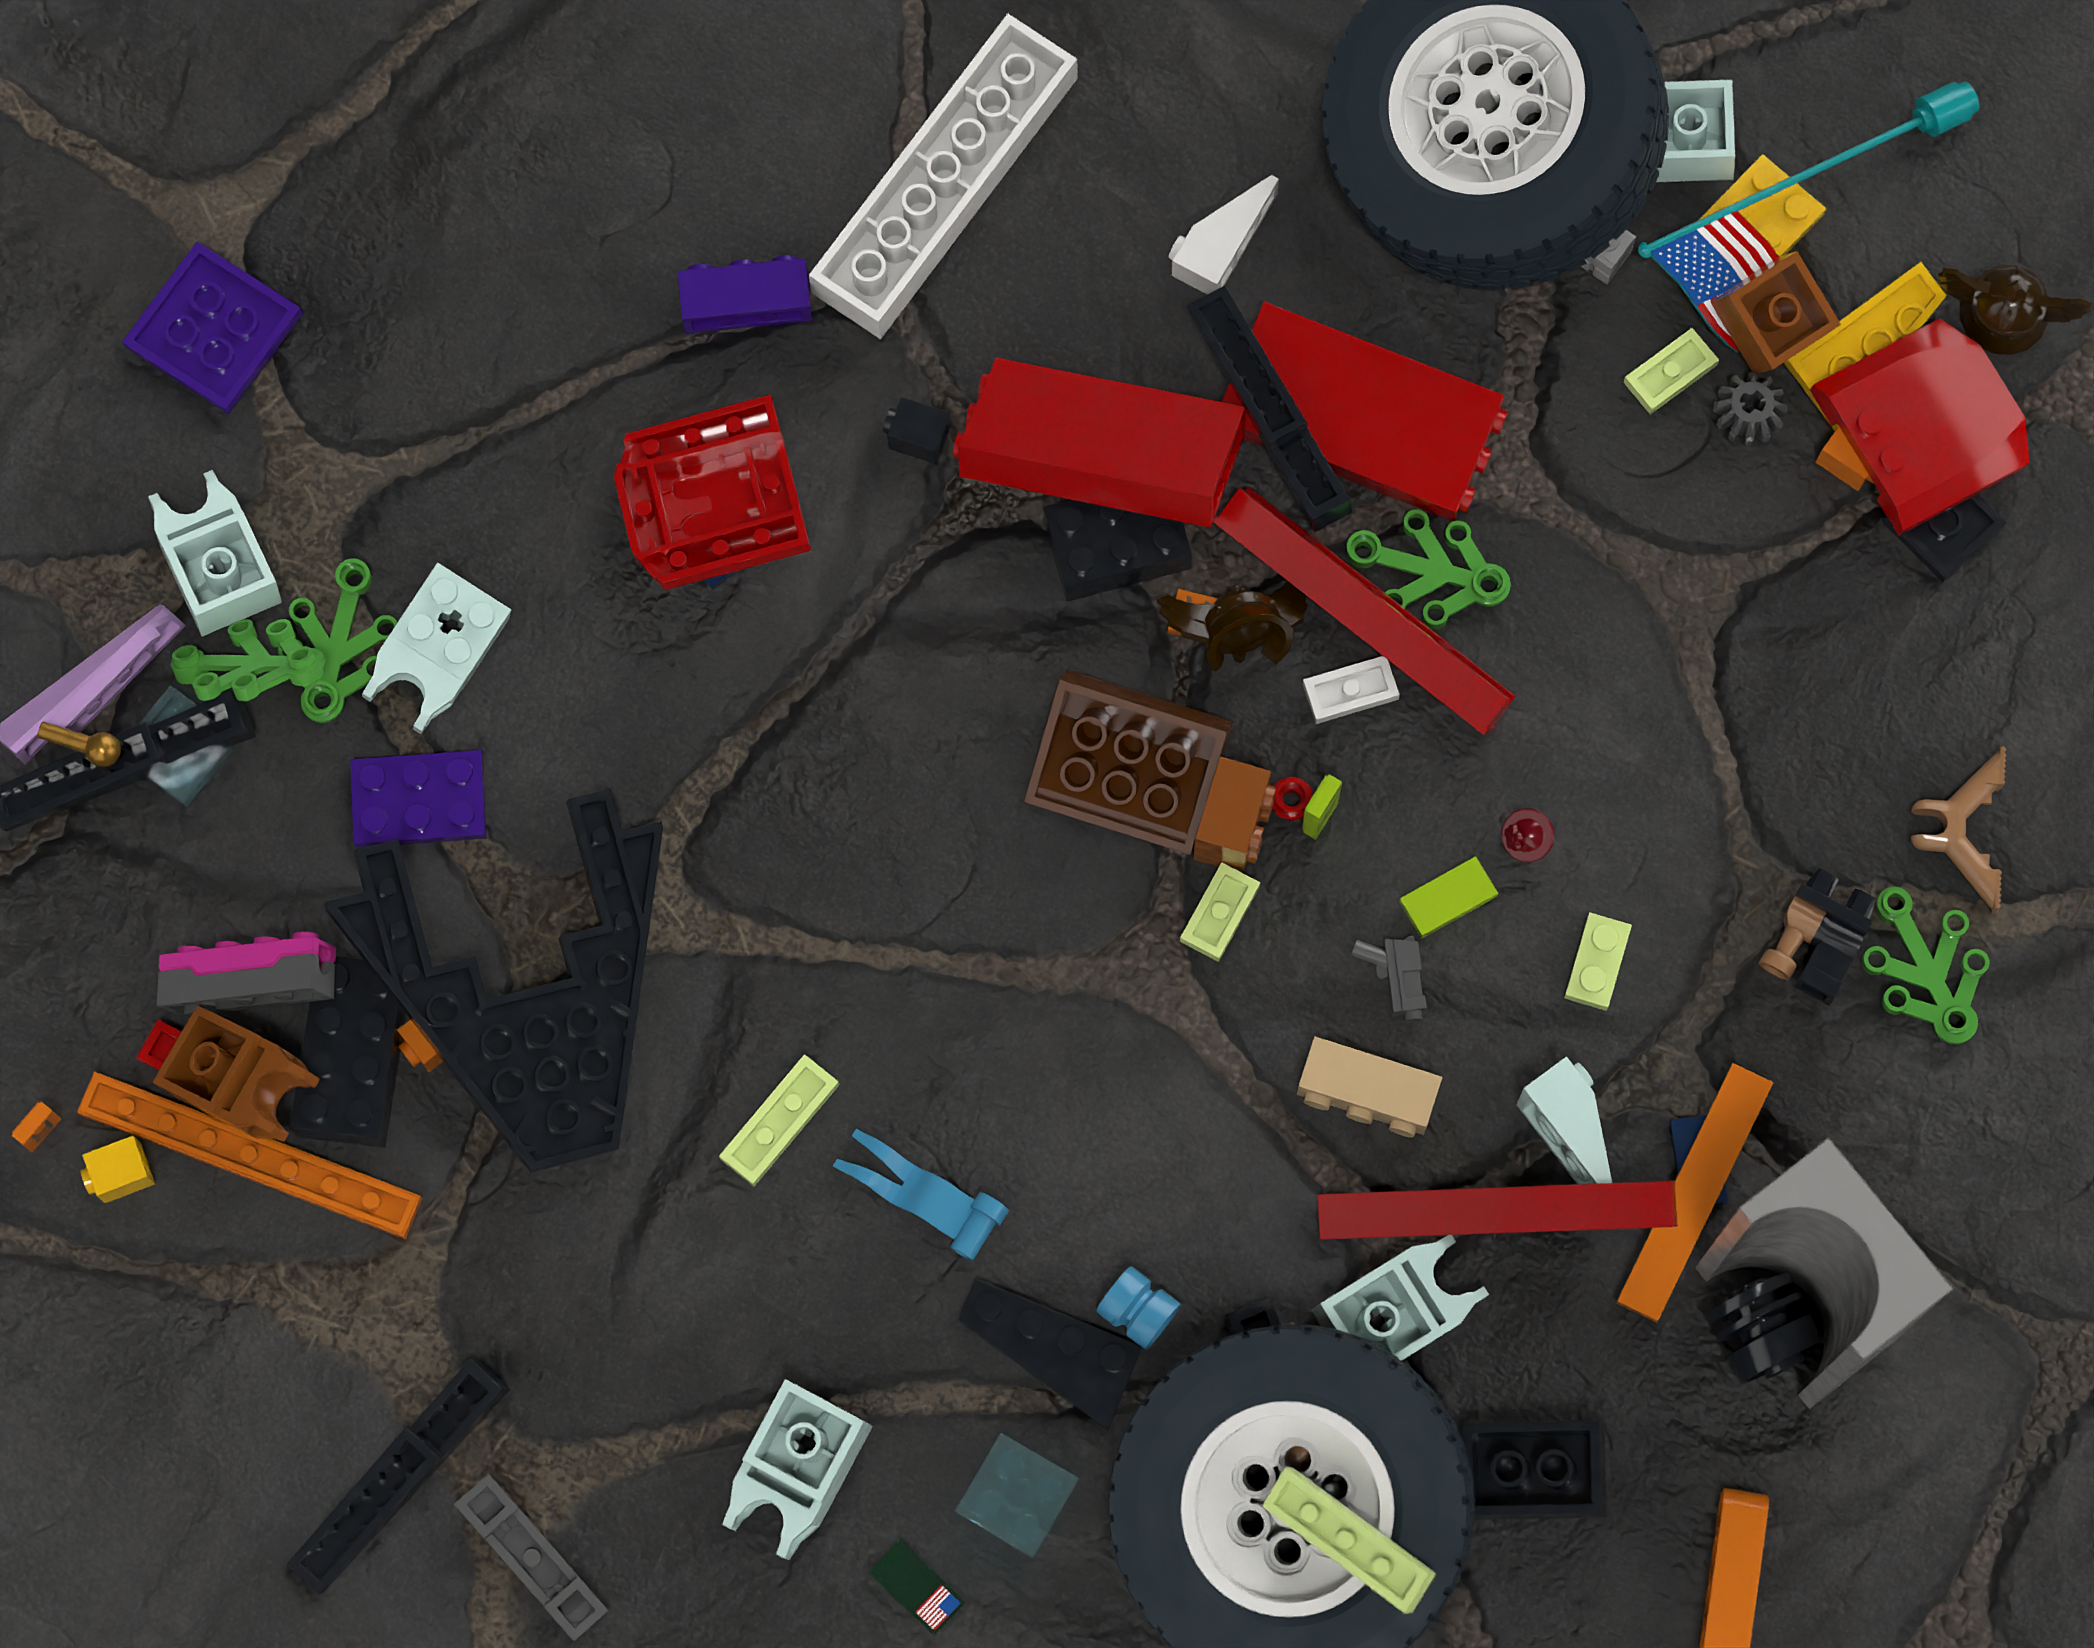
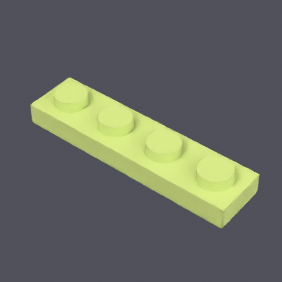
M1293 1467L1283 1470L1262 1505L1263 1508L1404 1613H1413L1436 1573Z

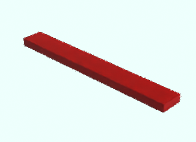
M1675 1181L1318 1195L1320 1239L1677 1226Z

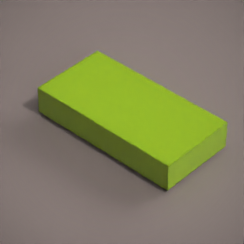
M1330 774L1324 777L1305 808L1302 825L1303 833L1315 840L1317 839L1338 805L1342 781Z
M1475 856L1401 897L1399 902L1422 939L1496 898L1498 892Z

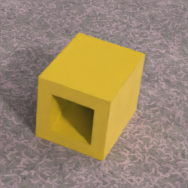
M134 1136L83 1154L87 1168L80 1170L86 1190L89 1195L96 1193V1196L104 1203L155 1185L142 1144Z

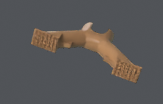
M2000 746L1999 750L1949 800H1919L1915 802L1911 813L1916 815L1937 817L1944 826V832L1939 835L1918 834L1910 836L1912 845L1922 851L1945 852L1989 906L1991 914H1995L2001 907L1999 903L2001 901L2000 891L2002 889L2000 888V881L2002 878L2000 875L2002 872L2000 869H1992L1989 866L1990 854H1980L1966 837V819L1981 804L1991 805L1992 793L2001 790L2004 783H2006L2004 781V774L2006 772L2004 770L2006 767L2004 763L2006 762L2005 752L2007 749L2004 746Z

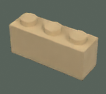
M1314 1036L1298 1086L1297 1095L1305 1097L1303 1102L1311 1107L1329 1110L1331 1105L1346 1110V1116L1352 1120L1371 1124L1373 1119L1390 1124L1389 1130L1396 1134L1414 1137L1415 1133L1421 1135L1425 1133L1442 1077Z

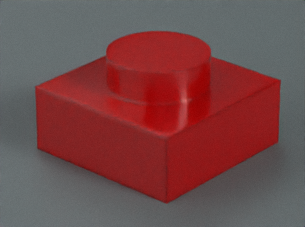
M157 1020L136 1058L141 1063L159 1071L182 1031Z

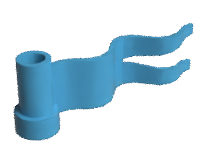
M858 1129L854 1131L852 1137L883 1161L904 1184L901 1186L872 1170L838 1158L833 1164V1167L859 1180L891 1204L913 1213L954 1239L950 1248L969 1261L974 1260L994 1226H1000L1009 1213V1209L991 1196L979 1192L974 1200L946 1180L915 1166L883 1142Z

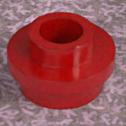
M1287 777L1281 779L1274 785L1277 788L1272 810L1278 817L1284 820L1296 821L1304 818L1305 808L1313 797L1311 787L1300 778ZM1290 793L1295 794L1299 797L1300 802L1296 806H1288L1283 801L1284 796Z

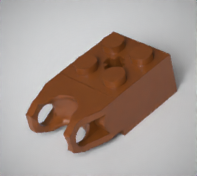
M197 1005L152 1083L181 1101L256 1139H278L284 1142L289 1132L284 1130L276 1118V1108L279 1100L292 1088H315L320 1079L310 1073L301 1060L280 1046Z

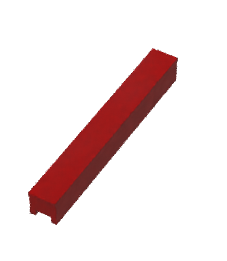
M1247 487L1246 490L1239 488L1221 514L1214 518L1213 522L1480 733L1485 735L1495 729L1496 722L1515 699V694L1251 487Z

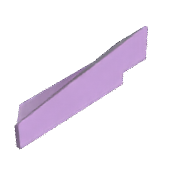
M164 605L156 606L1 722L0 742L20 761L26 764L48 742L37 737L39 727L43 721L80 733L185 627V624Z

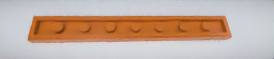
M95 1071L77 1110L79 1115L405 1240L423 1199L420 1195L276 1140L256 1139L210 1115Z

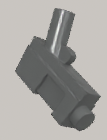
M1408 936L1404 940L1384 939V949L1357 939L1351 956L1377 965L1376 976L1379 980L1388 978L1392 1015H1404L1405 1022L1409 1023L1423 1020L1422 1013L1426 1012L1427 1006L1425 995L1422 994L1420 979L1422 967L1418 941H1415L1413 936Z

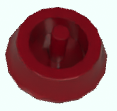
M1523 808L1513 812L1505 820L1502 827V842L1505 850L1513 858L1521 862H1535L1543 859L1550 852L1554 843V829L1551 821L1544 813L1536 809Z

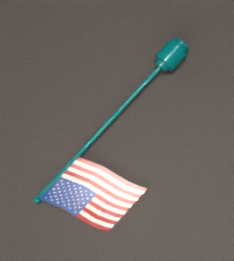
M1965 81L1961 83L1951 82L1916 99L1912 120L1650 244L1642 242L1638 247V252L1643 258L1652 257L1680 285L1710 330L1736 353L1740 352L1710 301L1779 256L1771 244L1738 211L1915 127L1921 132H1926L1928 135L1936 137L1970 121L1973 114L1979 111L1977 94L1973 87Z

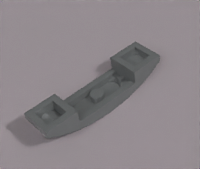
M489 1474L454 1504L573 1641L578 1639L608 1612L607 1608Z

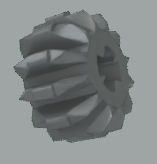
M1754 371L1749 372L1746 383L1737 374L1732 376L1730 387L1723 385L1719 388L1717 395L1720 400L1716 401L1713 406V412L1721 415L1716 423L1718 429L1730 427L1729 441H1734L1738 435H1742L1747 447L1752 445L1755 436L1765 444L1771 437L1770 431L1780 432L1783 426L1780 418L1786 416L1788 411L1787 405L1780 403L1784 396L1783 389H1769L1773 381L1771 376L1766 377L1762 383L1756 382L1757 376ZM1750 404L1754 405L1757 410L1754 409L1750 414L1743 410L1748 408Z

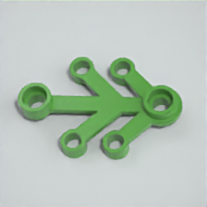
M1419 509L1411 510L1405 515L1403 530L1406 535L1417 540L1427 558L1382 547L1377 535L1366 530L1355 532L1347 542L1346 556L1355 567L1369 568L1374 564L1422 576L1400 589H1390L1385 592L1390 597L1398 598L1402 603L1401 606L1405 609L1407 605L1446 584L1463 587L1462 590L1442 602L1433 600L1425 605L1422 620L1431 629L1442 628L1447 623L1449 616L1475 602L1487 607L1496 606L1507 598L1510 591L1511 582L1508 573L1496 564L1485 562L1471 539L1469 525L1463 521L1451 522L1446 528L1444 539L1450 548L1459 550L1469 570L1451 564L1429 527L1428 515ZM1412 518H1419L1423 521L1424 527L1414 530L1409 526L1408 521ZM1454 529H1460L1465 533L1466 537L1462 541H1455L1451 538L1450 532ZM1360 546H1365L1370 549L1371 555L1367 558H1360L1356 555L1355 550ZM1485 580H1491L1496 584L1497 588L1493 592H1486L1481 588L1480 584ZM1434 608L1439 609L1444 617L1441 620L1433 621L1428 617V611Z
M347 559L336 569L335 578L342 593L330 638L318 621L316 608L309 599H295L289 606V615L293 622L304 629L314 647L322 651L325 658L324 675L315 683L303 686L305 689L301 696V707L305 715L318 723H327L335 720L344 709L345 698L368 685L372 678L369 675V669L372 665L376 664L377 656L367 658L361 669L338 681L341 666L380 642L384 644L389 635L379 634L380 627L386 623H390L395 627L398 623L394 617L382 615L374 621L373 626L348 640L359 597L365 594L372 584V575L368 566L359 559ZM358 574L363 577L361 584L358 586L348 585V579L352 575ZM302 606L310 608V613L307 617L298 618L295 616L298 608ZM297 640L301 647H303L302 643L299 640ZM279 647L278 655L285 656L284 652ZM328 696L331 698V703L328 707L324 709L316 707V702L320 697Z
M242 619L232 623L228 627V633L233 645L241 647L246 655H204L195 646L185 645L173 652V659L171 661V668L177 682L192 684L197 698L203 701L214 699L221 692L231 687L237 700L249 701L257 697L261 692L288 679L297 686L310 685L324 675L323 667L325 665L322 651L307 646L301 647L295 639L296 636L291 622L285 619L269 624L266 628V633L271 645L280 647L286 656H270L257 639L253 622L249 619ZM209 671H230V672H228V673H226V674H224V675L218 677L217 674L212 673V672H209ZM265 671H268V673H266L265 675L259 678L256 677L257 675Z
M1899 887L1886 888L1876 899L1875 913L1882 922L1896 927L1915 966L1891 958L1887 950L1874 946L1869 948L1863 955L1861 960L1862 967L1870 975L1883 974L1928 990L1935 1005L1911 998L1907 989L1896 985L1888 988L1882 997L1883 1008L1893 1015L1903 1013L1933 1024L1937 1036L1946 1043L1962 1044L1967 1042L1975 1034L1978 1027L1977 1014L1970 1005L1979 978L1987 971L1990 964L1989 957L1984 951L1980 949L1968 951L1960 963L1963 975L1953 998L1945 980L1958 940L1969 927L1967 915L1959 910H1951L1945 914L1940 922L1942 934L1934 958H1932L1910 915L1912 910L1910 895ZM1888 898H1899L1903 904L1902 909L1892 910L1888 906ZM1949 918H1957L1962 924V930L1952 931L1947 925V920ZM1871 954L1881 956L1883 966L1880 968L1871 966L1868 956ZM1968 958H1979L1982 962V969L1978 971L1972 970L1968 966ZM1892 993L1901 995L1904 1000L1903 1006H1892L1888 999L1889 995ZM1957 1014L1961 1016L1964 1022L1963 1027H1952L1948 1021L1949 1015Z

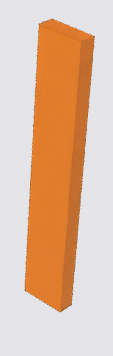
M1732 1063L1675 1181L1677 1226L1652 1228L1617 1300V1304L1658 1323L1773 1085L1772 1081Z

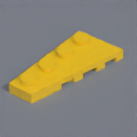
M1920 262L1839 321L1841 324L1839 327L1785 361L1784 364L1828 421L1810 392L1812 386L1919 330L1947 295L1922 262ZM1836 424L1831 427L1836 431L1839 425Z

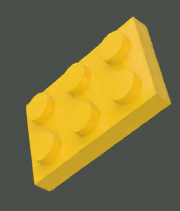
M1762 154L1700 219L1789 178V176ZM1794 184L1738 212L1771 244L1780 257L1786 255L1821 219L1827 208L1800 185Z

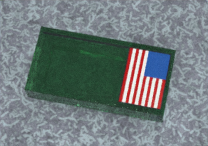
M901 1539L869 1571V1574L934 1637L966 1604Z

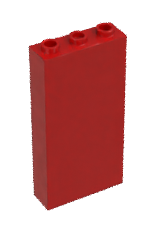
M1264 301L1252 332L1305 418L1308 430L1335 475L1452 522L1456 520L1459 510L1467 513L1476 492L1475 488L1470 487V483L1475 471L1481 474L1484 473L1492 453L1491 449L1486 448L1491 433L1500 434L1508 414L1507 410L1502 409L1504 395ZM1229 383L1222 402L1242 406ZM1245 412L1244 440L1266 448Z
M996 358L990 373H984L981 377L978 390L979 399L977 403L969 405L966 415V429L964 433L958 432L955 438L953 457L959 459V477L1211 528L1245 438V407Z

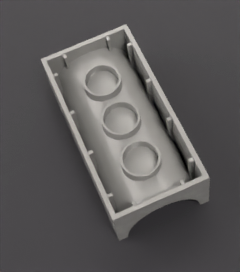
M1829 1138L1740 1207L1695 1267L1706 1282L1723 1272L1745 1267L1768 1269L1779 1274L1789 1272L1794 1282L1809 1296L1820 1316L1823 1334L1826 1339L1820 1366L1809 1385L1798 1395L1809 1409L1893 1344L1952 1290L1947 1281Z

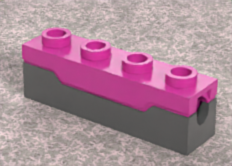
M312 932L293 933L292 939L285 940L274 937L254 938V943L244 945L237 942L222 941L217 942L215 948L203 949L196 946L177 948V953L159 955L160 972H158L157 1007L182 1017L191 1016L197 1005L210 1012L217 1013L334 999L336 947L320 940L319 935Z

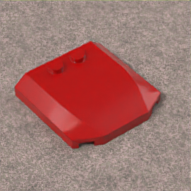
M1938 319L1817 382L1810 389L1831 426L1839 425L1880 492L1877 501L1898 535L1911 530L2025 469L2030 463L2024 414L1981 345L1942 319Z
M771 394L625 434L623 441L625 448L621 462L617 463L614 480L628 539L635 560L664 590L811 551L802 509Z

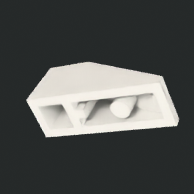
M1273 175L1267 177L1193 225L1186 238L1180 235L1169 254V259L1172 260V276L1207 295L1223 287L1276 198L1279 179Z

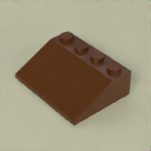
M1067 670L1060 678L1024 802L1191 855L1219 758L1224 755L1233 721Z

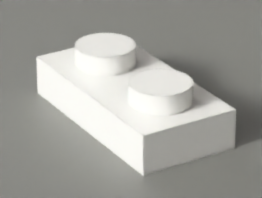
M1384 656L1303 679V687L1315 724L1399 700V692L1388 659Z

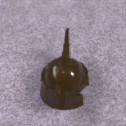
M2002 264L2001 266L1985 270L1984 275L1976 279L1959 272L1957 269L1943 268L1942 273L1938 274L1940 279L1939 285L1946 290L1945 293L1961 300L1960 321L1966 335L1980 344L1982 349L1993 354L2013 355L2028 350L2041 339L2048 322L2070 323L2071 320L2082 319L2084 314L2090 313L2092 305L2091 302L2080 298L2062 299L2048 296L2044 287L2045 284L2031 270L2025 269L2020 265Z
M1287 581L1286 585L1279 592L1271 596L1244 588L1239 589V585H1236L1234 590H1228L1213 605L1187 603L1179 599L1177 600L1170 595L1157 599V604L1162 607L1159 614L1168 620L1169 627L1181 633V637L1208 644V664L1215 672L1223 665V654H1232L1235 662L1242 663L1245 660L1246 652L1252 651L1263 644L1266 645L1261 652L1273 663H1279L1289 652L1294 642L1293 629L1304 621L1305 616L1303 615L1308 609V604L1305 603L1307 596Z

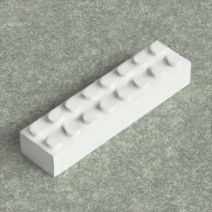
M1007 14L811 271L809 280L812 294L881 339L1077 80V58Z

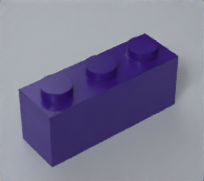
M792 255L775 257L772 259V262L762 263L743 259L730 263V266L712 267L709 264H695L688 267L687 270L678 271L681 314L685 334L812 321L809 280L805 258L797 259V257Z

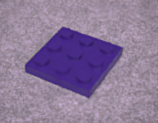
M196 242L124 338L122 344L141 359L226 414H229L297 323L303 312L299 306L204 245Z

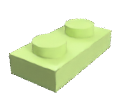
M1691 328L1625 376L1623 383L1651 415L1716 367L1719 359L1695 330Z
M1221 862L1181 935L1180 942L1219 962L1260 887V882Z
M1589 912L1564 999L1607 1011L1632 927L1631 924Z

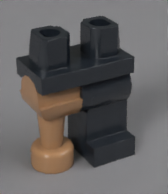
M1819 868L1806 885L1801 884L1783 919L1785 929L1776 950L1767 949L1758 964L1773 976L1789 981L1796 970V963L1792 957L1802 942L1805 941L1815 946L1794 987L1830 1006L1873 922L1869 918L1872 914L1876 898L1855 888L1844 906L1830 898L1839 879Z

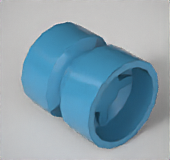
M1130 1266L1105 1295L1096 1312L1115 1327L1124 1324L1127 1327L1126 1336L1144 1350H1147L1174 1318L1181 1303L1162 1289L1153 1292L1150 1289L1151 1280L1133 1266Z

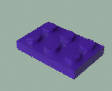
M481 750L350 759L353 842L356 848L396 839L399 840L400 845L487 839L484 766Z

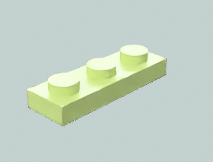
M804 1054L719 1155L720 1160L755 1187L837 1089L839 1082Z

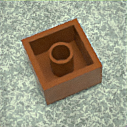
M1798 251L1776 258L1710 301L1749 368L1755 374L1775 369L1841 325Z
M1220 756L1195 837L1193 860L1219 867L1222 862L1243 874L1247 862L1256 864L1264 828L1259 827V822L1268 823L1275 801L1274 796L1277 787L1269 785L1271 771Z

